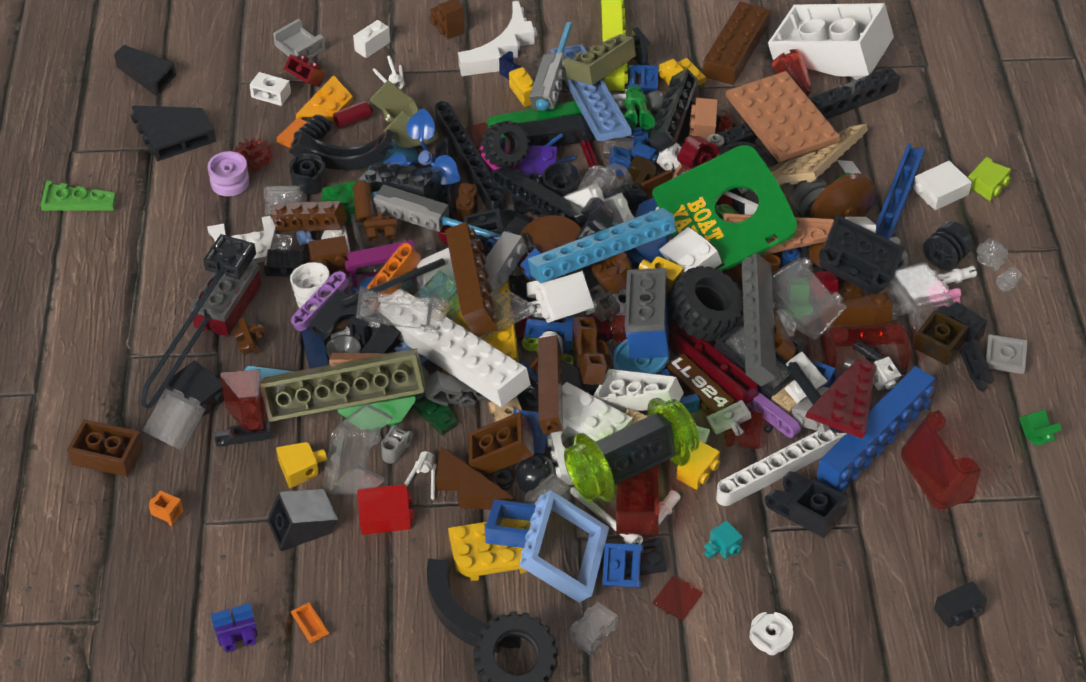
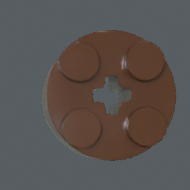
M624 252L598 261L591 268L598 284L607 294H617L623 288L626 290L627 270H634Z

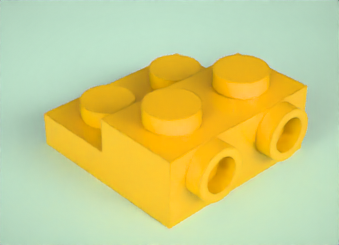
M688 58L678 62L671 59L659 64L658 74L668 85L672 76L686 68L698 79L697 85L706 82V76Z

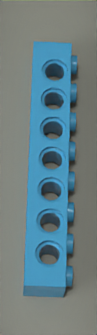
M660 208L528 258L531 276L541 284L676 232L674 216L666 209Z

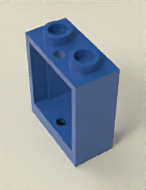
M494 500L485 526L486 543L524 548L526 543L525 536L529 530L502 527L500 524L502 518L530 521L536 505Z

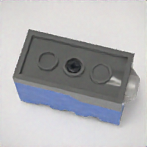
M666 268L627 270L625 332L626 338H628L630 359L669 357L670 314Z

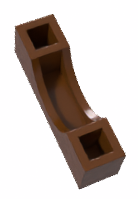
M575 317L572 340L583 384L603 385L607 365L604 354H597V327L595 319L591 317Z

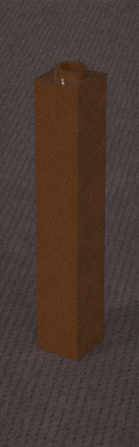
M557 335L538 338L539 423L543 434L563 431L562 355Z

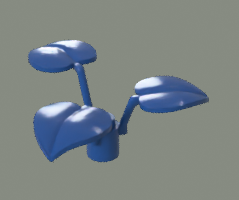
M420 109L408 120L406 129L411 138L420 139L424 151L419 154L418 160L407 162L405 155L396 154L390 157L386 164H399L400 166L408 167L410 164L421 163L428 167L432 166L431 169L439 170L441 185L459 182L461 178L453 158L447 155L436 158L434 154L428 152L423 139L429 140L433 138L435 123L428 111Z

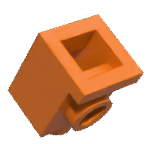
M161 490L149 502L151 515L168 522L170 526H173L184 512L181 499Z

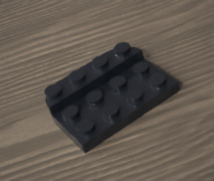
M836 215L825 243L820 250L819 265L831 274L866 291L879 294L893 280L905 248Z

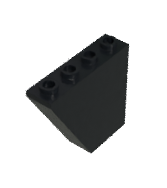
M131 106L133 112L130 114L133 124L137 123L138 133L142 134L144 144L148 145L150 155H154L157 162L216 142L214 128L202 108Z

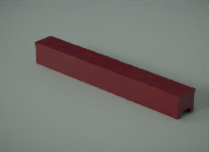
M669 312L670 347L680 355L685 354L688 358L692 359L695 365L704 370L714 382H717L736 401L742 400L746 405L758 396V384L749 378L743 370L704 339L698 340L695 339V336L686 334L683 328L680 329L677 326L678 323L674 322L671 317L672 313Z

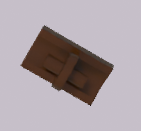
M377 211L378 216L371 217V221L364 222V231L369 241H377L378 233L385 232L386 239L388 240L396 238V231H398L397 218L389 219V215L382 216L381 211Z
M244 318L240 319V326L232 330L238 341L245 338V340L237 344L243 354L252 350L255 354L260 353L261 350L257 340L263 339L266 333L264 326L254 323L251 327L247 325Z

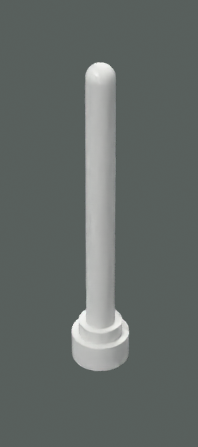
M576 487L570 489V493L624 537L625 544L639 543L640 545L643 542V537L640 534L628 531Z

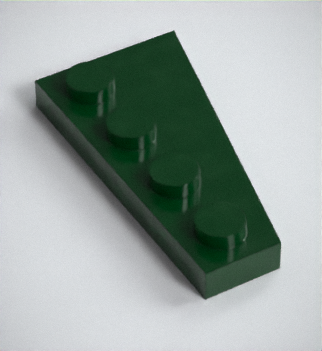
M422 365L424 378L426 380L430 375L427 372L424 365ZM425 391L418 394L416 401L411 407L442 436L458 426L457 419L449 406L427 399Z

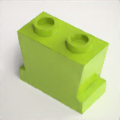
M986 157L968 176V179L972 182L971 192L974 190L991 201L995 196H999L1004 186L1007 187L1010 183L1011 169L993 163L992 159Z

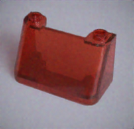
M940 410L927 414L902 447L901 458L931 504L937 509H947L973 500L981 469L971 458H954L937 433V431L944 428L946 422Z

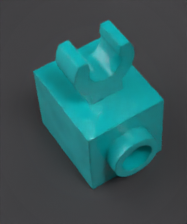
M725 521L710 531V541L704 546L707 549L704 551V554L709 559L715 556L717 552L725 559L731 555L734 556L742 548L743 537L728 521Z

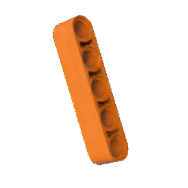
M408 243L399 246L365 290L412 271L420 262V253ZM401 284L370 296L361 303L366 306L368 311L373 313L372 308L397 291Z

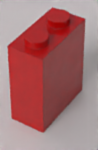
M406 484L357 490L362 535L411 529L410 521H414L413 508L409 509V504H412L411 492H407Z

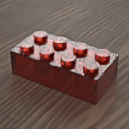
M659 464L617 484L616 534L658 535Z

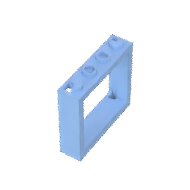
M550 490L543 495L541 494L538 497V501L535 502L536 508L530 519V529L525 536L526 543L521 551L522 557L519 566L580 603L593 594L609 527ZM551 510L589 533L578 580L538 557Z

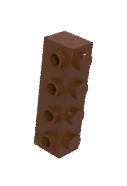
M341 201L276 203L270 213L277 231L342 230L348 218Z

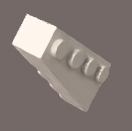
M608 369L604 376L603 385H599L593 397L621 412H625L628 408L633 411L676 408L684 392L677 378L673 376Z

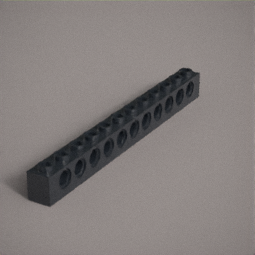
M889 67L809 99L827 120L896 93L900 76ZM747 122L718 133L724 138V146L733 142H749L758 146L763 145Z

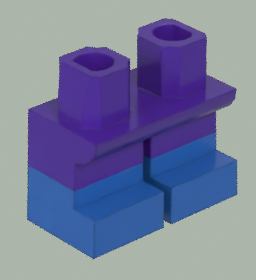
M251 603L232 608L236 627H234L230 609L210 614L219 645L224 648L225 652L234 651L236 649L235 642L243 640L245 646L256 644V636L258 634Z

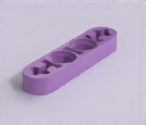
M338 271L332 274L292 316L291 323L296 330H306L312 319L337 289L341 292L344 291L349 284V280L344 272ZM325 292H331L329 296L322 297ZM313 305H318L315 310L310 311Z
M757 392L758 396L754 400L746 404L787 437L793 438L800 433L801 428L798 422L760 392Z

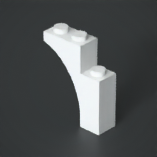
M597 183L562 196L582 209L590 198H600L613 210V220L617 225L634 219L627 200L622 193L604 199L602 190Z

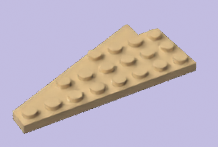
M867 124L850 126L838 132L840 135L839 142L784 160L770 167L769 170L779 186L789 182L790 184H797L804 180L813 182L827 168H830L833 162H836L840 156L844 155L846 150H849L853 144L857 143L858 139L863 137L868 131Z

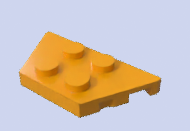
M332 76L299 110L296 118L302 119L303 117L322 115L328 121H334L333 113L347 108L353 102V96L335 76Z

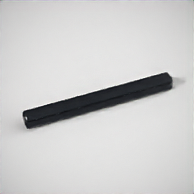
M797 362L788 363L787 370L814 405L821 397L820 393ZM829 427L834 434L841 432L840 430Z

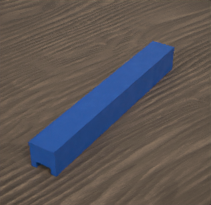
M908 143L876 223V234L888 240L894 237L912 190L915 176H917L922 164L925 147H922L920 150L912 148L911 144Z

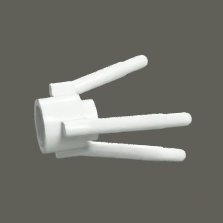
M387 56L392 71L388 80L399 89H402L405 86L402 65H399L398 75L391 57ZM373 68L375 74L385 83L387 80L379 71Z
M424 451L420 453L418 461L415 462L414 468L404 484L407 487L416 472L427 473L431 471V499L434 500L437 464L434 463V454Z

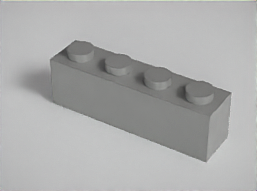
M504 231L486 257L487 263L484 266L489 272L490 277L487 280L490 282L493 290L490 293L493 299L497 297L498 290L507 282L510 274L526 253L527 244L520 235Z

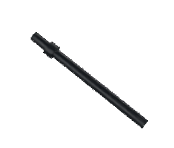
M441 258L365 291H357L353 296L341 300L343 307H346L356 302L366 301V298L444 266L445 261Z

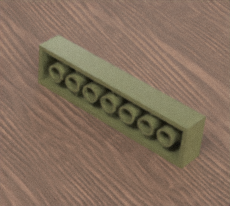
M418 348L264 377L260 383L267 416L269 422L424 393L426 383Z

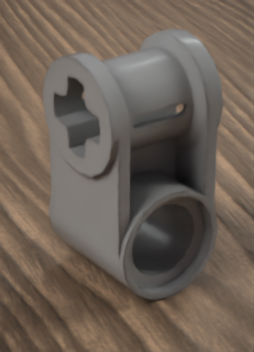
M393 425L381 442L383 461L386 463L397 462L406 448L410 446L413 432H406L399 429L397 425Z

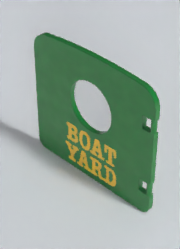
M748 145L738 146L657 186L652 191L659 209L664 208L674 216L676 232L673 233L674 237L689 227L705 238L717 250L721 261L724 263V266L718 268L721 271L741 264L747 257L755 253L761 254L771 247L789 240L797 232V221L779 184L756 150ZM734 188H747L755 192L759 198V204L755 213L748 219L731 223L722 220L716 214L717 201L725 192ZM774 236L777 237L776 240L770 243H767L766 241Z

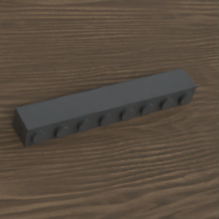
M755 253L742 261L745 371L749 378L758 385L763 386L777 378L771 264Z

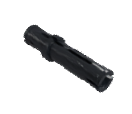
M861 339L856 340L858 345L855 343L853 345V349L864 355L868 361L875 362L886 358V356L878 352L876 347L869 346ZM893 362L898 371L905 375L907 369Z

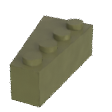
M620 34L604 41L603 45L590 47V51L587 53L579 52L573 59L569 57L564 59L566 78L583 82L587 85L596 84L600 79L617 70L621 65L629 62L630 59L636 56L634 38Z

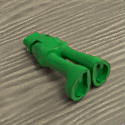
M639 86L627 88L624 101L627 112L623 116L632 130L638 122L636 109L639 110L640 126L648 130L654 126L655 119L653 114L647 109L648 101L645 98L644 91Z

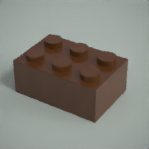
M521 412L468 433L469 464L474 470L480 471L484 476L534 456L533 425Z
M83 419L67 452L72 465L128 477L143 448L140 431Z

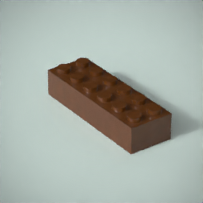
M740 1L703 60L702 73L707 78L734 85L769 26L771 10Z
M467 222L446 229L445 232L462 317L477 337L498 330L496 322L499 319L496 311L493 309L496 305L492 295H490L493 290L490 282L487 280L490 276L487 268L484 266L487 262L484 254L481 252V250H484L481 240L476 239L475 230L470 228Z

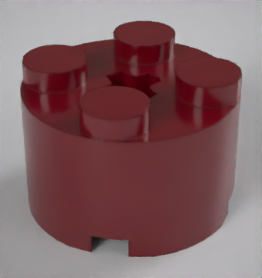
M688 136L680 149L677 160L683 168L689 171L720 156L719 148L716 144L701 136Z

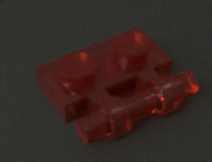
M750 412L752 418L739 424L743 430V433L741 435L739 433V436L735 435L732 428L726 430L724 433L725 445L732 447L735 440H740L739 447L759 449L763 413Z

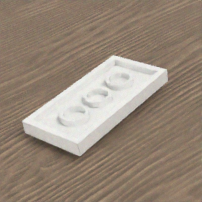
M568 382L562 386L563 423L594 441H598L631 425L632 417Z

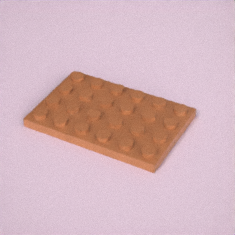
M786 71L726 91L725 96L778 163L840 141V135Z

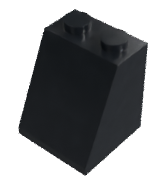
M324 489L279 492L267 521L280 551H284L331 534L338 518Z

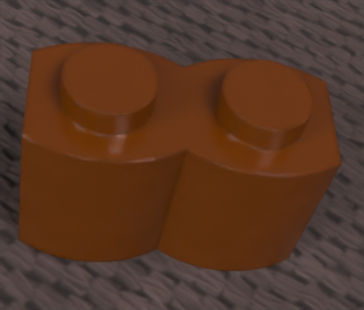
M462 183L459 187V197L456 200L457 221L464 223L463 216L474 214L477 208V188L475 184Z

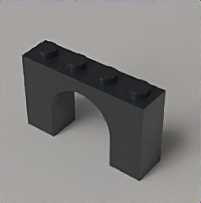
M338 289L310 322L309 330L325 341L339 323L349 320L353 315L365 320L369 324L370 340L360 353L387 354L398 341L400 335L395 326L385 323L378 314L368 311L362 303L356 302L343 307L341 300L350 297V295Z

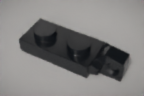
M268 421L230 426L229 430L214 432L216 446L271 439Z

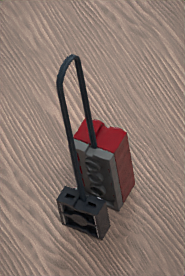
M223 234L219 235L203 259L205 270L213 273L191 304L190 316L145 382L140 398L143 407L149 409L154 406L203 330L213 329L216 334L226 337L230 335L262 285L259 265L252 262L256 255L255 243ZM193 321L194 327L198 328L151 401L146 404V396L151 383Z

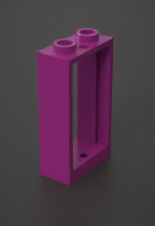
M413 240L348 252L347 261H344L346 272H349L346 274L349 280L348 285H352V288H358L359 284L367 276L375 278L379 271L356 275L355 268L387 262L399 246L404 243L410 244L415 249Z

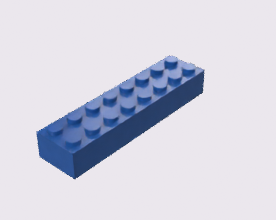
M915 366L869 411L866 433L863 439L847 433L820 459L816 480L838 492L844 493L849 487L850 482L857 480L862 470L869 468L874 458L881 456L886 446L893 444L897 435L900 432L904 433L909 423L916 421L923 409L929 408L932 403L931 395L935 390V387H933L935 378Z

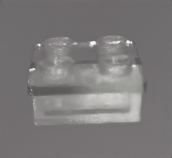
M264 186L265 217L270 216L276 203L302 202L303 190H301L300 186Z

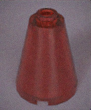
M798 49L789 50L790 53L786 55L785 53L780 54L772 62V71L775 74L786 71L806 96L811 93L812 85L803 54Z

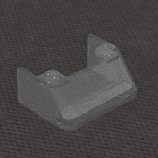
M360 287L356 318L368 322L370 327L380 328V325L418 328L424 329L423 332L435 334V330H440L449 311L450 302L434 294H430V299L380 294L365 287Z
M366 403L334 429L331 435L323 483L324 491L338 495H357L358 489L375 488L384 482L383 477L367 469L369 449L379 443L381 439L380 430L392 421L393 417Z

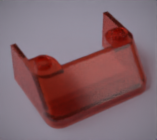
M901 325L827 328L823 333L827 364L830 367L835 368L837 353L835 347L853 346L854 343L858 345L856 340L861 339L868 345L896 344L901 367L908 370L911 351L906 330Z

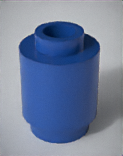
M796 248L782 251L780 267L785 274H794L798 270L800 262V251Z

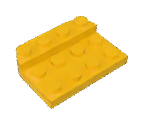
M502 519L500 526L529 530L531 522ZM487 522L448 528L455 569L457 573L460 572L464 576L470 577L471 581H479V576L505 571L519 569L520 574L527 572V570L519 566L523 548L486 543L485 526Z

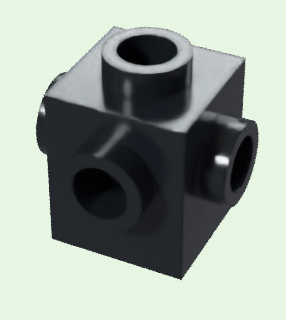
M622 184L621 188L625 190V199L629 209L638 210L639 204L647 200V193L641 185Z

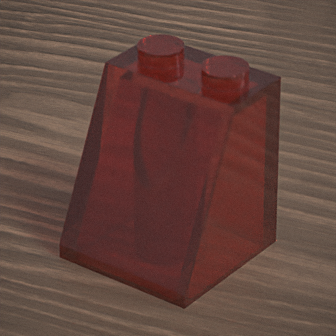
M260 369L220 373L225 407L243 431L264 429L265 404L260 388L262 381Z

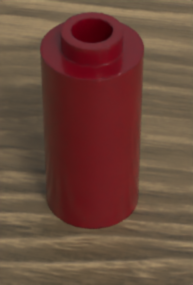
M362 101L334 112L333 119L338 129L371 117L373 109L370 103Z

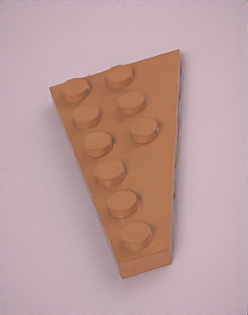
M724 213L723 220L736 223L744 221L752 215ZM795 217L798 224L796 234L789 240L781 244L779 243L759 255L825 242L834 219ZM774 236L766 241L767 243H770L776 240L777 237Z

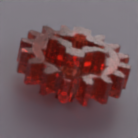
M254 138L251 141L245 139V143L239 142V146H235V151H233L244 156L247 161V167H250L251 170H254L255 167L260 169L261 165L267 166L266 162H270V157H272L271 146L267 145V141L261 142L260 138L257 141Z

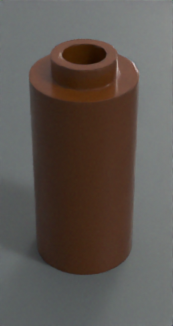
M358 181L353 185L356 221L364 223L365 221H371V217H374L372 192L369 183Z

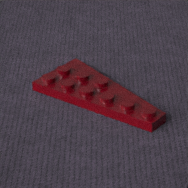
M856 359L807 411L805 417L863 439L867 427L875 365L868 361Z

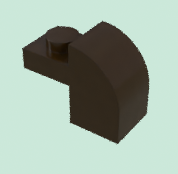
M636 155L629 165L628 179L635 181L636 185H641L642 182L656 176V166L652 161Z

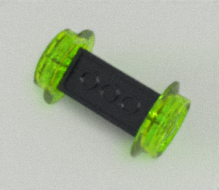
M653 398L648 403V417L594 442L585 433H578L574 438V445L566 448L564 451V462L568 475L579 494L587 501L600 498L605 502H610L615 497V485L669 459L676 465H686L689 462L690 453L696 451L699 447V435L694 420L685 406L676 399H670L665 402L660 398Z

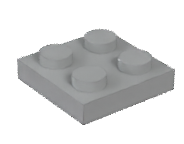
M989 334L985 359L989 369L1024 374L1028 340Z

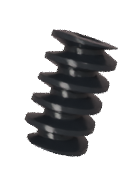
M314 115L294 133V139L301 132H304L312 138L320 140L327 132L331 131V124L324 116Z

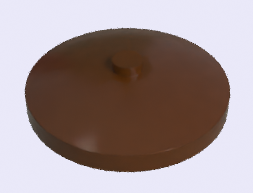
M861 173L849 174L835 180L814 201L810 211V218L834 219L836 215L843 218L864 217L875 201V184L868 176Z
M549 215L530 222L522 230L520 236L525 241L523 233L527 232L532 244L539 249L540 253H544L576 241L575 237L581 228L568 218ZM526 252V253L522 256V258L520 259V261L518 262L517 266H518V268H519L521 274L524 276V278H525L527 281H529V282L537 281L535 278L529 279V278L523 273V271H524L525 269L520 266L521 263H522V262L527 258V256H528V254H527V252ZM587 266L567 273L565 275L568 276L583 271L584 273Z

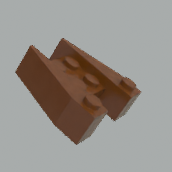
M838 276V297L820 298L823 305L821 306V325L874 326L892 322L893 304L887 293L865 297L861 291L864 289ZM814 292L809 294L810 301L816 300Z

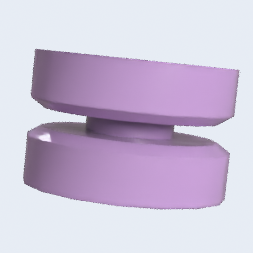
M232 151L221 152L213 156L208 162L211 188L218 195L235 196L241 194L249 186L247 161L241 154Z

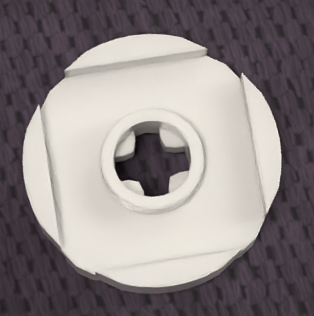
M764 612L753 619L749 637L758 649L769 655H776L790 646L793 638V626L791 621L781 613L767 614V612ZM767 630H775V635H769Z

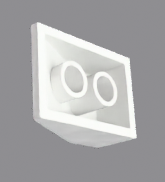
M689 227L659 249V252L668 261L682 266L683 273L697 266H704V268L709 266L715 269L722 263L717 250L705 238Z

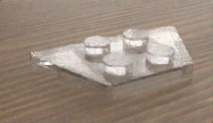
M508 290L493 296L496 305L493 309L496 311L499 319L496 322L498 330L482 335L479 338L483 339L536 313L535 306Z

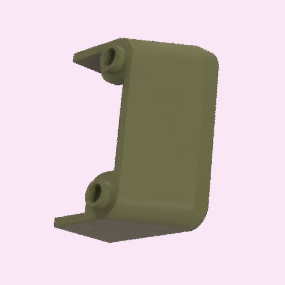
M387 80L369 99L383 110L385 120L390 123L383 131L385 132L388 129L394 133L392 139L395 140V143L400 148L422 146L420 139H413L408 135L406 126L408 120L420 109L424 108ZM436 130L433 138L429 140L423 139L425 145L434 143L439 138Z

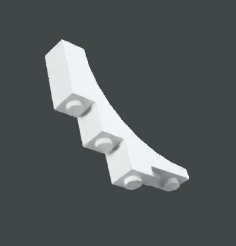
M519 1L512 2V19L501 35L481 47L458 52L461 76L501 71V64H504L503 59L518 58L520 46L534 44V37H537L536 27H533L532 22L527 21L526 17L523 18L524 8L520 7Z

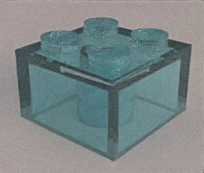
M440 270L414 295L415 298L450 320L461 310L455 279Z

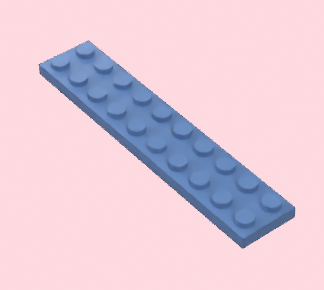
M583 44L565 47L563 55L565 59L568 57L573 59L577 53L583 52L584 54L587 51ZM558 48L550 49V54L556 53ZM565 72L564 81L597 141L631 136V128L603 79H600L594 85H587L586 83L566 78Z

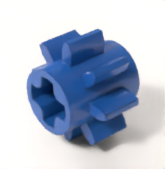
M642 127L632 129L633 132L629 136L630 145H636L639 140L642 141V144L648 143L647 130L642 131Z

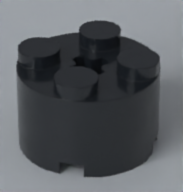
M305 153L303 157L298 158L296 156L291 160L289 169L293 190L312 195L318 194L327 183L326 168L322 158L317 154Z

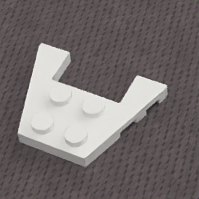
M271 216L261 217L264 231L230 236L255 243L256 255L252 260L253 263L265 262L267 250H272L276 227ZM224 224L207 226L208 233L213 237L214 242L220 234L226 235Z

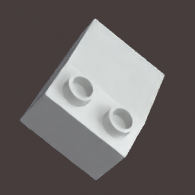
M885 3L793 5L768 42L773 60L835 76H850L857 80L872 74L894 35Z

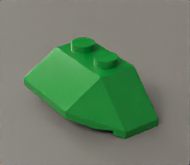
M418 394L340 408L338 413L361 428L375 429L385 424L393 426L402 421L416 401Z

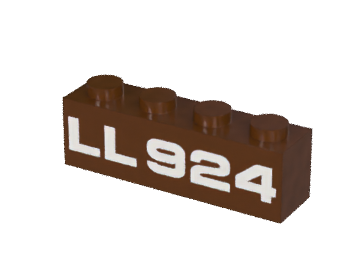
M681 354L666 364L665 369H668L671 376L677 378L685 396L697 393L700 399L699 409L706 416L735 403L734 398L730 394H727L717 382H714L704 370L695 365L694 361L685 354Z

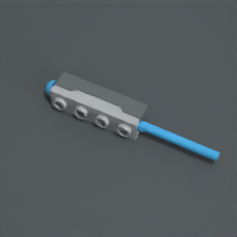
M567 22L557 52L543 54L529 96L534 111L554 109L555 103L558 101V94L562 87L561 84L565 79V58L563 52L572 28L571 22Z
M383 185L379 191L372 193L375 212L381 211V214L389 215L438 232L441 231L444 225L454 227L463 223L449 218V205L387 185ZM468 224L470 228L475 230L477 235L486 238L498 235L497 233Z

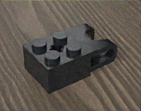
M792 471L787 472L783 477V488L787 492L773 489L765 496V504L770 510L822 538H825L846 514L848 496L813 478L809 480Z

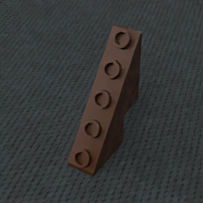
M440 447L436 475L437 490L459 491V508L491 510L494 500L516 501L511 493L505 492L497 483L491 482L480 471L471 468L466 461L457 458L452 451Z

